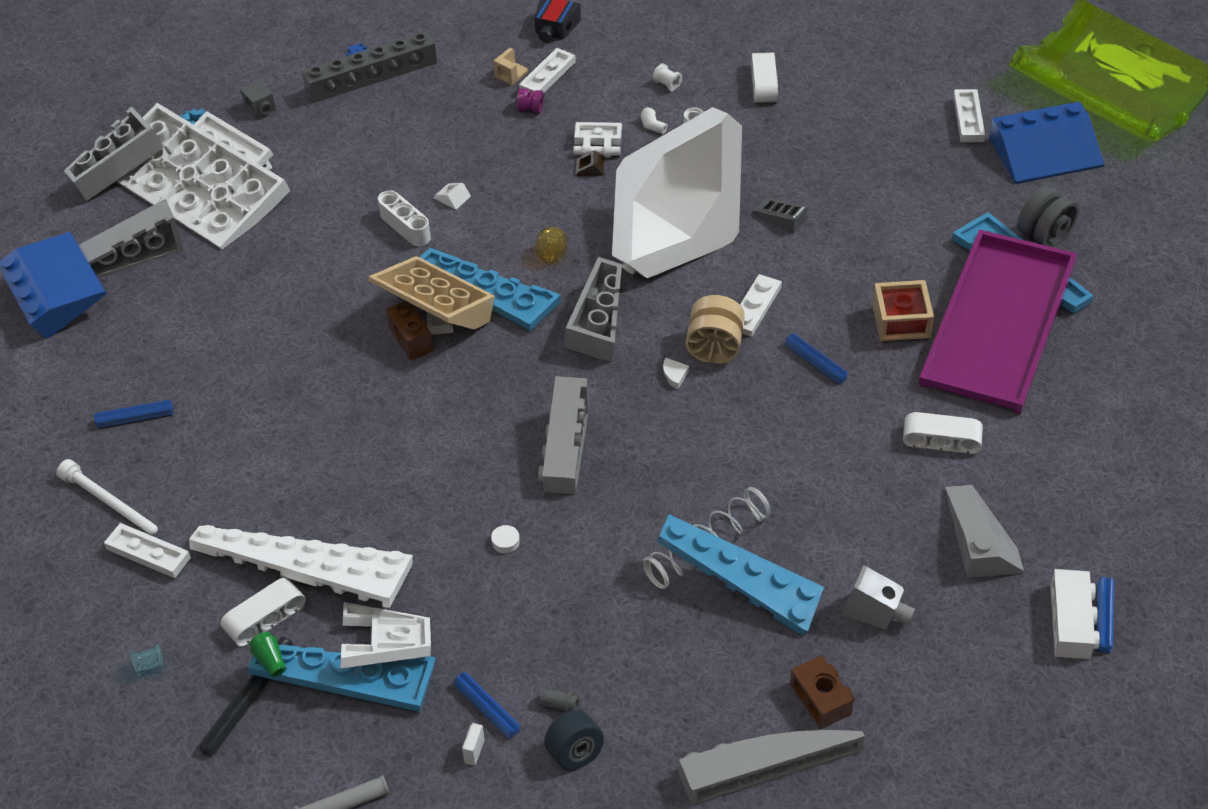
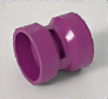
M520 88L517 95V110L526 111L529 109L534 113H541L544 103V92L541 90L529 92L528 89Z

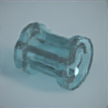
M159 643L155 644L154 648L141 652L130 651L136 676H140L142 672L154 668H166Z

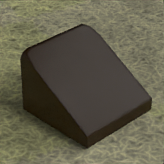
M596 150L576 159V176L604 175V159Z

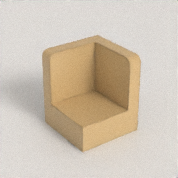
M512 48L507 49L494 60L495 77L510 85L515 84L528 73L527 68L515 63V53Z

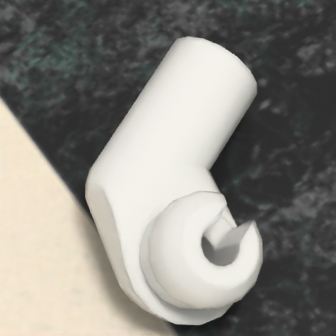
M644 108L640 116L644 128L664 134L668 125L656 120L654 109Z

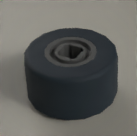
M580 710L569 711L560 715L549 726L544 737V745L548 753L561 768L568 771L579 770L594 761L604 744V734L600 727L588 714Z

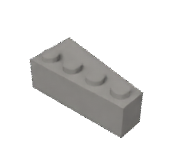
M132 106L126 111L127 116L122 121L117 120L111 125L113 128L111 132L105 137L100 136L95 141L94 148L91 151L85 150L64 170L77 191L86 201L164 148L152 127Z
M166 199L79 244L98 278L183 251L176 222Z
M600 257L597 258L566 326L564 348L612 362L622 264Z
M555 376L552 404H550L549 409L550 421L546 426L547 444L543 445L542 449L544 466L540 465L538 472V481L543 482V492L576 494L589 414L587 378Z

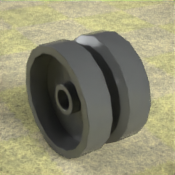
M1048 185L1043 186L1035 191L1023 206L1018 216L1017 228L1026 236L1034 238L1038 244L1055 247L1068 236L1074 227L1079 215V205L1066 196L1062 197L1061 193Z

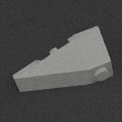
M973 485L945 487L967 578L1024 573L1018 548Z

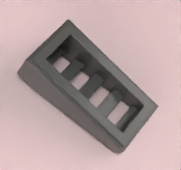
M766 197L753 210V214L794 233L807 220L808 208L803 205ZM767 205L771 206L768 210L765 209Z

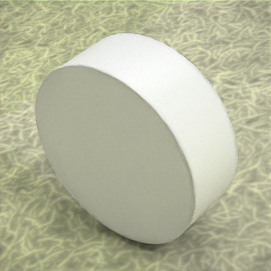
M503 525L492 532V546L496 551L510 553L518 548L520 543L519 533L514 527Z

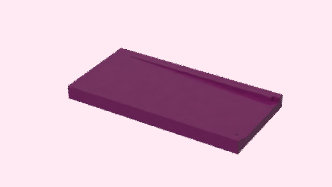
M979 230L920 374L919 386L925 388L930 386L1014 409V413L1021 414L1076 264L1077 253Z

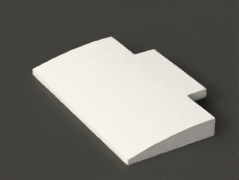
M158 103L154 105L143 119L152 127L164 148L116 181L151 205L166 199L176 221L221 250L256 225L290 192L284 179L263 167L273 156L272 151L268 147L209 112H206L193 125Z

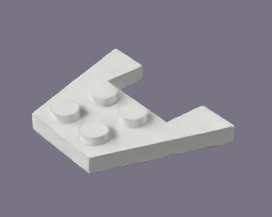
M344 602L343 626H372L371 645H341L340 668L430 656L431 635L429 617Z

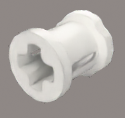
M660 64L655 69L652 77L655 83L664 84L671 92L678 88L682 82V74L672 72L665 64Z

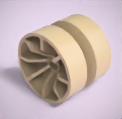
M721 295L705 296L694 303L686 337V348L693 357L702 362L723 364L733 360L738 355L745 313L740 304L731 298Z

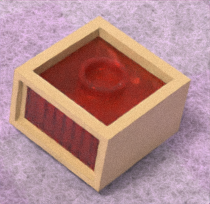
M925 280L875 283L872 306L880 341L931 338L934 315Z

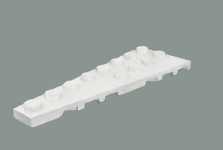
M211 525L199 526L189 539V546L192 550L215 557L228 555L232 557L235 563L243 564L246 561L258 564V569L262 571L272 568L280 571V576L312 586L329 585L336 593L343 594L345 591L358 594L359 600L376 599L382 601L383 607L390 608L413 563V555L403 554L400 551L388 552L371 547L358 548L348 546L347 544L322 543L319 540H300L291 536L278 537L266 533L242 532L239 529L227 530L215 528Z

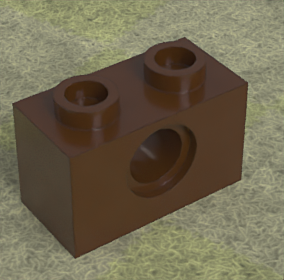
M404 301L386 308L389 329L410 361L433 352L431 332L411 303Z
M822 655L791 669L790 685L820 730L851 716L854 696L849 687H844L840 682L835 667L832 664H828Z

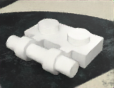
M576 122L575 144L583 146H574V155H585L596 150L604 158L620 156L621 148L612 147V145H621L622 123Z

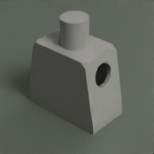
M863 565L842 615L886 630L892 618L909 624L915 609L899 602L904 591L902 586Z

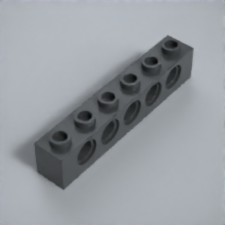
M425 31L340 59H334L318 66H312L302 70L305 91L312 103H316L437 64L435 43L428 32Z

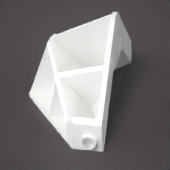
M712 107L625 157L617 168L612 256L623 263L622 268L632 275L636 272L649 278L718 250L733 242L739 233L742 125L728 113Z

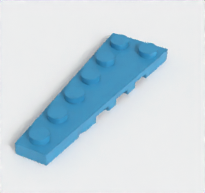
M989 212L952 233V240L971 251L979 230L1023 240ZM1070 277L1060 306L1074 314L1092 303L1093 295Z
M429 248L419 257L494 295L492 311L529 331L561 302V295L536 285H532V287L523 285L519 279L511 277L509 280L499 276V272L481 270L477 267V264L463 261L460 258Z
M670 514L668 515L658 536V543L687 562L694 564L707 575H715L726 582L725 586L733 592L738 590L750 598V603L758 608L761 605L774 614L773 618L796 633L805 636L821 597L823 586Z
M279 645L284 664L287 667L283 674L272 678L254 656H252L249 663L248 673L420 712L435 667L436 657L426 656L340 668L341 652H326L323 648L315 647L301 648L299 646Z

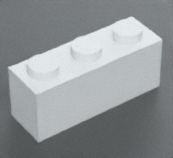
M1054 569L1050 586L1055 657L1091 659L1093 649H1098L1099 632L1094 631V624L1096 625L1097 607H1092V601L1095 599V583H1090V571Z

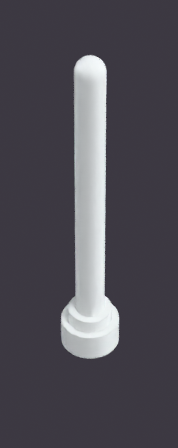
M67 459L59 465L56 472L58 478L66 483H77L148 534L154 535L157 533L158 528L155 524L84 476L77 463Z

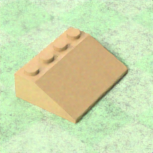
M417 256L368 277L369 282L448 323L477 329L490 322L494 295Z

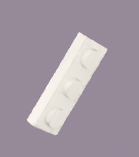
M556 48L519 84V89H528L529 92L541 90L545 93L576 62L575 55Z
M977 89L954 90L953 98L960 141L984 142L985 131Z
M760 274L757 276L740 304L745 313L742 334L750 337L753 336L780 291L782 281Z
M122 523L116 527L104 542L106 550L173 578H176L191 558L189 551Z

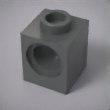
M261 80L240 88L243 105L256 119L276 110L273 94Z

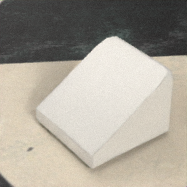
M450 183L440 190L434 199L457 209L471 196L464 183Z

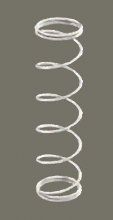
M749 487L745 489V499L734 497L730 500L728 514L722 511H714L710 514L709 528L698 524L693 526L705 528L712 535L717 536L712 531L710 522L714 514L721 513L729 517L736 532L743 535L741 526L731 517V503L735 500L745 501L758 521H762L770 516V506L765 496L758 489ZM749 491L754 492L761 499L766 509V515L761 514L752 504L749 498ZM670 550L669 556L661 552H654L643 560V567L648 578L661 589L668 587L669 578L663 566L653 558L654 555L660 554L671 561L676 572L680 576L684 575L680 566L673 560ZM651 562L660 571L665 585H662L654 577Z

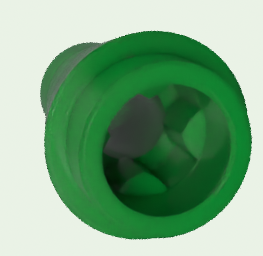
M266 631L250 640V653L269 672L272 678L283 674L287 670L276 636H272L269 631Z

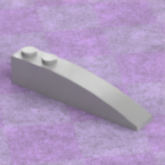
M815 730L771 734L730 744L723 743L711 750L701 753L693 752L679 759V776L691 805L861 752L865 736L862 731Z

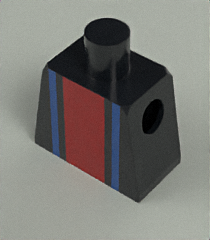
M540 0L534 18L535 33L538 34L539 39L543 42H549L552 37L565 39L581 21L580 3L566 0Z

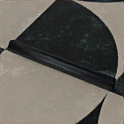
M284 636L277 640L278 645L293 646L292 641ZM256 675L250 676L199 744L200 751L203 754L212 757L268 683L269 678Z

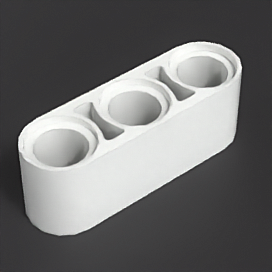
M752 53L751 70L754 84V102H778L775 54Z
M389 190L379 194L380 216L387 224L414 246H424L430 242L429 221L426 216L395 191Z
M913 412L905 417L903 442L910 447L915 445L918 448L936 450L942 448L944 451L961 453L970 451V454H975L982 448L983 425L980 421L972 418Z
M281 578L227 612L221 620V627L238 646H245L248 644V640L250 641L256 635L268 631L272 628L271 625L279 624L294 614V610H300L304 606L306 598L289 578Z

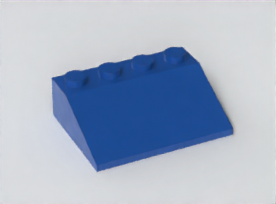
M1081 102L992 118L989 139L1015 184L1104 167V161L1090 117Z
M71 232L16 248L0 261V270L28 323L46 339L53 336L107 294Z

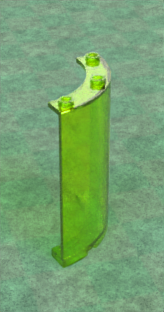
M1076 0L1069 13L1062 20L1063 27L1058 32L1052 31L1041 40V45H1019L1008 65L1069 100L1081 102L1082 106L1146 142L1158 141L1169 135L1179 125L1183 127L1189 120L1190 115L1208 95V64L1086 0Z

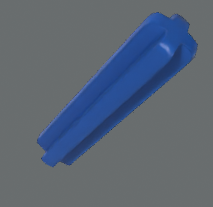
M795 333L787 336L785 345L836 383L842 384L847 380L848 372Z
M163 400L98 412L94 414V421L97 428L168 416L173 414V405L171 400Z
M1101 577L1097 587L1096 631L1099 632V647L1097 651L1110 653L1113 648L1114 580L1111 577Z
M462 672L455 678V686L507 738H513L520 732L519 723L468 673Z

